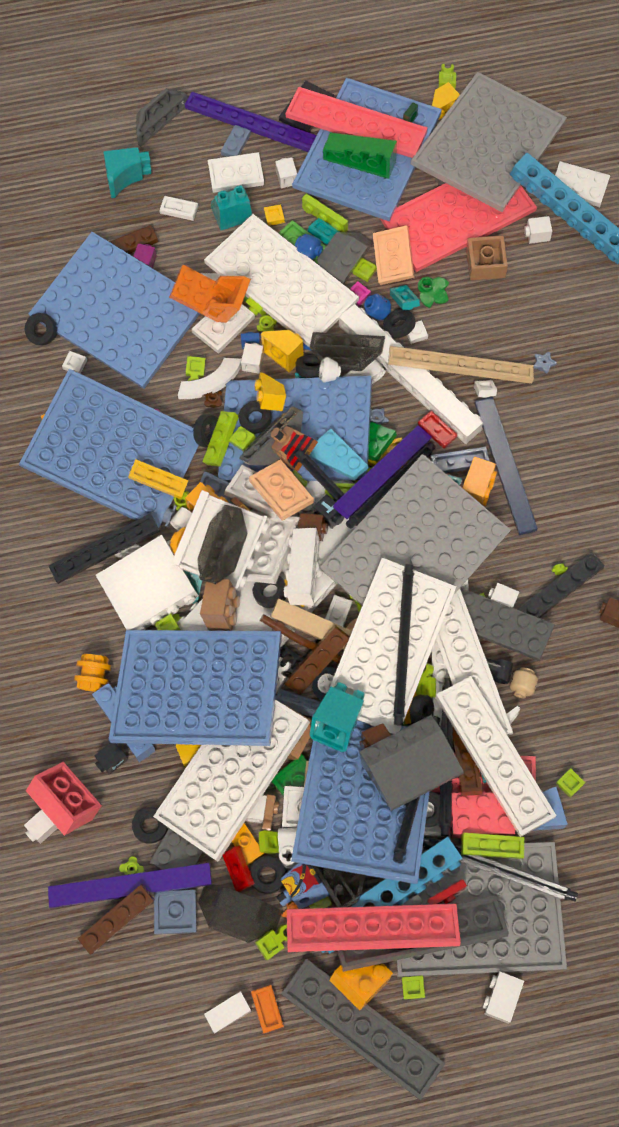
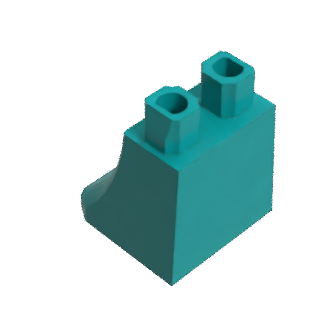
M138 147L103 151L111 198H116L124 188L132 183L143 180L142 175L152 174L149 151L139 152Z
M242 185L236 186L234 190L229 192H218V195L214 196V199L211 201V209L220 231L243 224L252 215L250 201Z
M338 682L334 687H330L314 713L309 735L314 741L340 752H345L361 714L365 693L355 690L353 695L346 693L347 686Z

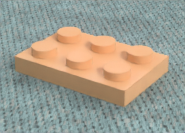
M408 226L373 233L378 283L383 285L415 278Z
M281 459L249 477V482L282 521L314 503V498Z

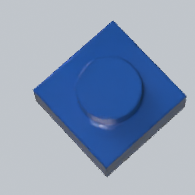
M247 332L241 334L242 349H244L245 343H257L260 345L259 333Z

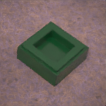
M414 102L403 114V120L411 123L418 116V105Z

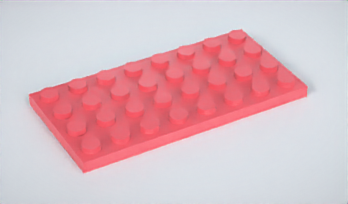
M445 183L397 207L390 222L381 218L380 220L387 230L408 226L413 268L418 272L467 247L468 238L486 237L535 212L537 206L522 186H520L504 211L500 212Z

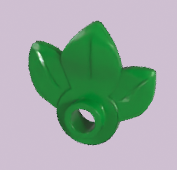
M423 277L419 280L417 287L419 292H421L420 300L423 305L430 308L434 302L437 304L447 303L448 295L444 289L449 285V282L441 277L434 279Z

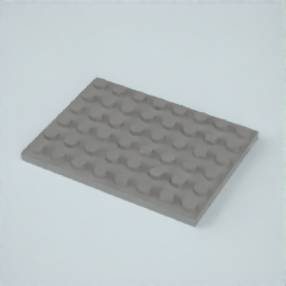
M477 72L416 155L411 159V165L503 212L521 186L510 175L513 167L526 153H529L539 161L565 124L567 117Z
M422 454L324 561L320 569L362 606L382 558L402 566L411 564L415 571L456 586L455 594L511 530Z
M555 842L524 843L523 859L483 856L559 884ZM422 848V854L428 849ZM441 855L436 856L433 861L434 865L442 867L445 864V858ZM460 861L461 865L453 871L450 869L442 873L444 877L433 883L431 880L425 884L427 888L418 894L423 901L421 905H427L426 903L429 898L462 879L467 885L466 889L456 894V899L449 904H459L496 896L509 931L508 937L397 960L398 977L567 970L560 898ZM420 867L419 879H425L428 871L425 867ZM400 881L399 888L402 891H407L410 888V883ZM415 892L408 896L409 900L416 896Z

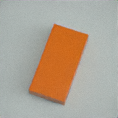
M269 985L251 991L263 1034L283 1028L272 986Z

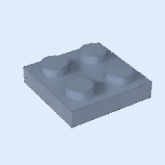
M196 890L154 893L155 935L197 933Z

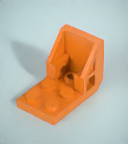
M182 265L169 298L216 322L226 323L240 310L251 279L245 276H220L214 281Z

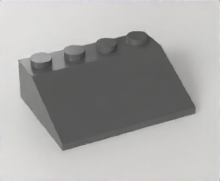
M432 715L359 751L363 768L391 811L464 774L445 735Z

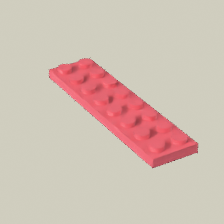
M298 87L286 111V118L332 133L396 140V153L413 158L420 149L428 129L427 127L302 87Z
M432 904L287 909L288 952L460 946L457 905Z

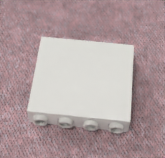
M202 490L171 563L176 567L206 579H230L233 587H235L236 591H239L240 587L244 588L247 581L245 576L247 569L251 570L254 564L253 554L255 551L258 552L261 547L262 541L260 537L262 533L266 534L270 524L267 522L268 516H260L210 496L208 492Z
M162 535L96 574L126 630H146V628L155 625L156 622L167 615H173L178 612L180 607L193 603L196 600L195 598L199 596L183 569L171 563L174 554Z

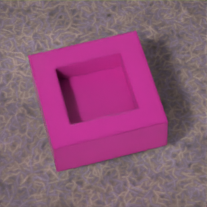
M358 281L350 288L359 297V301L356 303L358 307L371 296V291Z

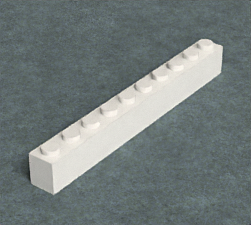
M354 304L339 317V327L371 357H374L387 372L429 411H433L446 423L462 442L467 444L482 430V419L477 414H473L464 402H460L451 390H447L438 378H434L429 370L388 365L389 347H404L399 342L396 343L387 331H383L377 321L371 320L364 309L358 308Z

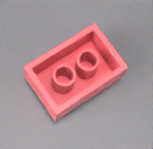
M64 762L35 775L26 789V792L64 836L92 821L102 806Z
M452 793L451 838H462V833L515 835V828L494 793H482V795L461 796V793Z

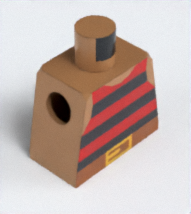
M285 426L283 430L275 428L271 432V437L275 440L272 445L273 451L289 468L297 472L302 464L299 463L295 453L301 449L305 454L310 455L318 443L315 439L288 426Z

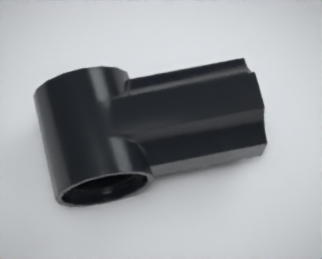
M486 658L493 680L500 684H508L513 663L503 659L492 660Z

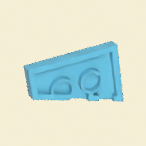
M332 429L317 440L318 443L309 455L310 458L318 461V463L327 465L336 472L353 480L369 468Z

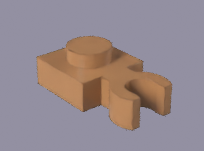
M267 794L263 831H271L274 814H278L279 802H276L275 795Z

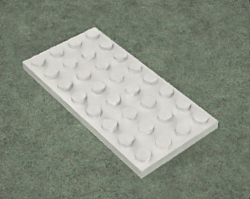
M254 214L204 259L205 264L220 276H245L251 279L245 296L247 298L250 297L263 307L267 314L294 334H299L303 339V343L310 348L339 320V317L346 310L359 301V297L308 256L298 252L294 245Z
M382 558L330 687H334L340 682L347 686L346 693L353 695L355 690L364 692L363 708L358 720L374 727L383 723L389 733L395 734L400 731L402 726L394 725L393 714L403 583L402 572H404V566ZM413 570L405 716L456 589L454 585Z
M275 700L270 746L201 745L153 817L210 857L219 861L303 735L310 721Z

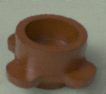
M220 390L215 393L204 394L206 397L204 405L206 407L216 408L222 405V392Z

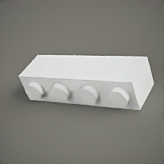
M316 528L293 529V536L289 538L291 553H288L287 557L289 569H286V580L288 585L284 587V596L288 598L290 605H314L320 541Z

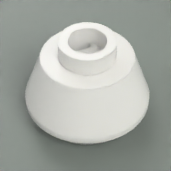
M329 357L322 359L319 369L320 380L323 383L336 380V377L340 376L341 367Z

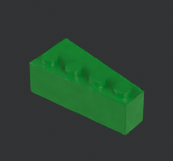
M330 133L323 148V160L389 179L396 164L397 141Z

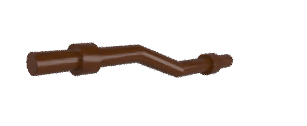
M265 614L259 620L271 627L272 631H281V634L301 646L313 650L318 644L301 637L286 628L284 623L279 620L275 621ZM337 654L332 660L339 664L342 656Z

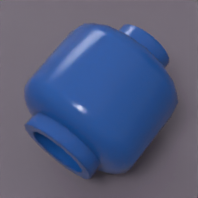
M309 234L299 236L295 243L297 251L308 256L311 260L319 256L323 249L320 239Z
M373 294L365 300V312L370 317L376 320H383L390 314L391 302L382 295Z

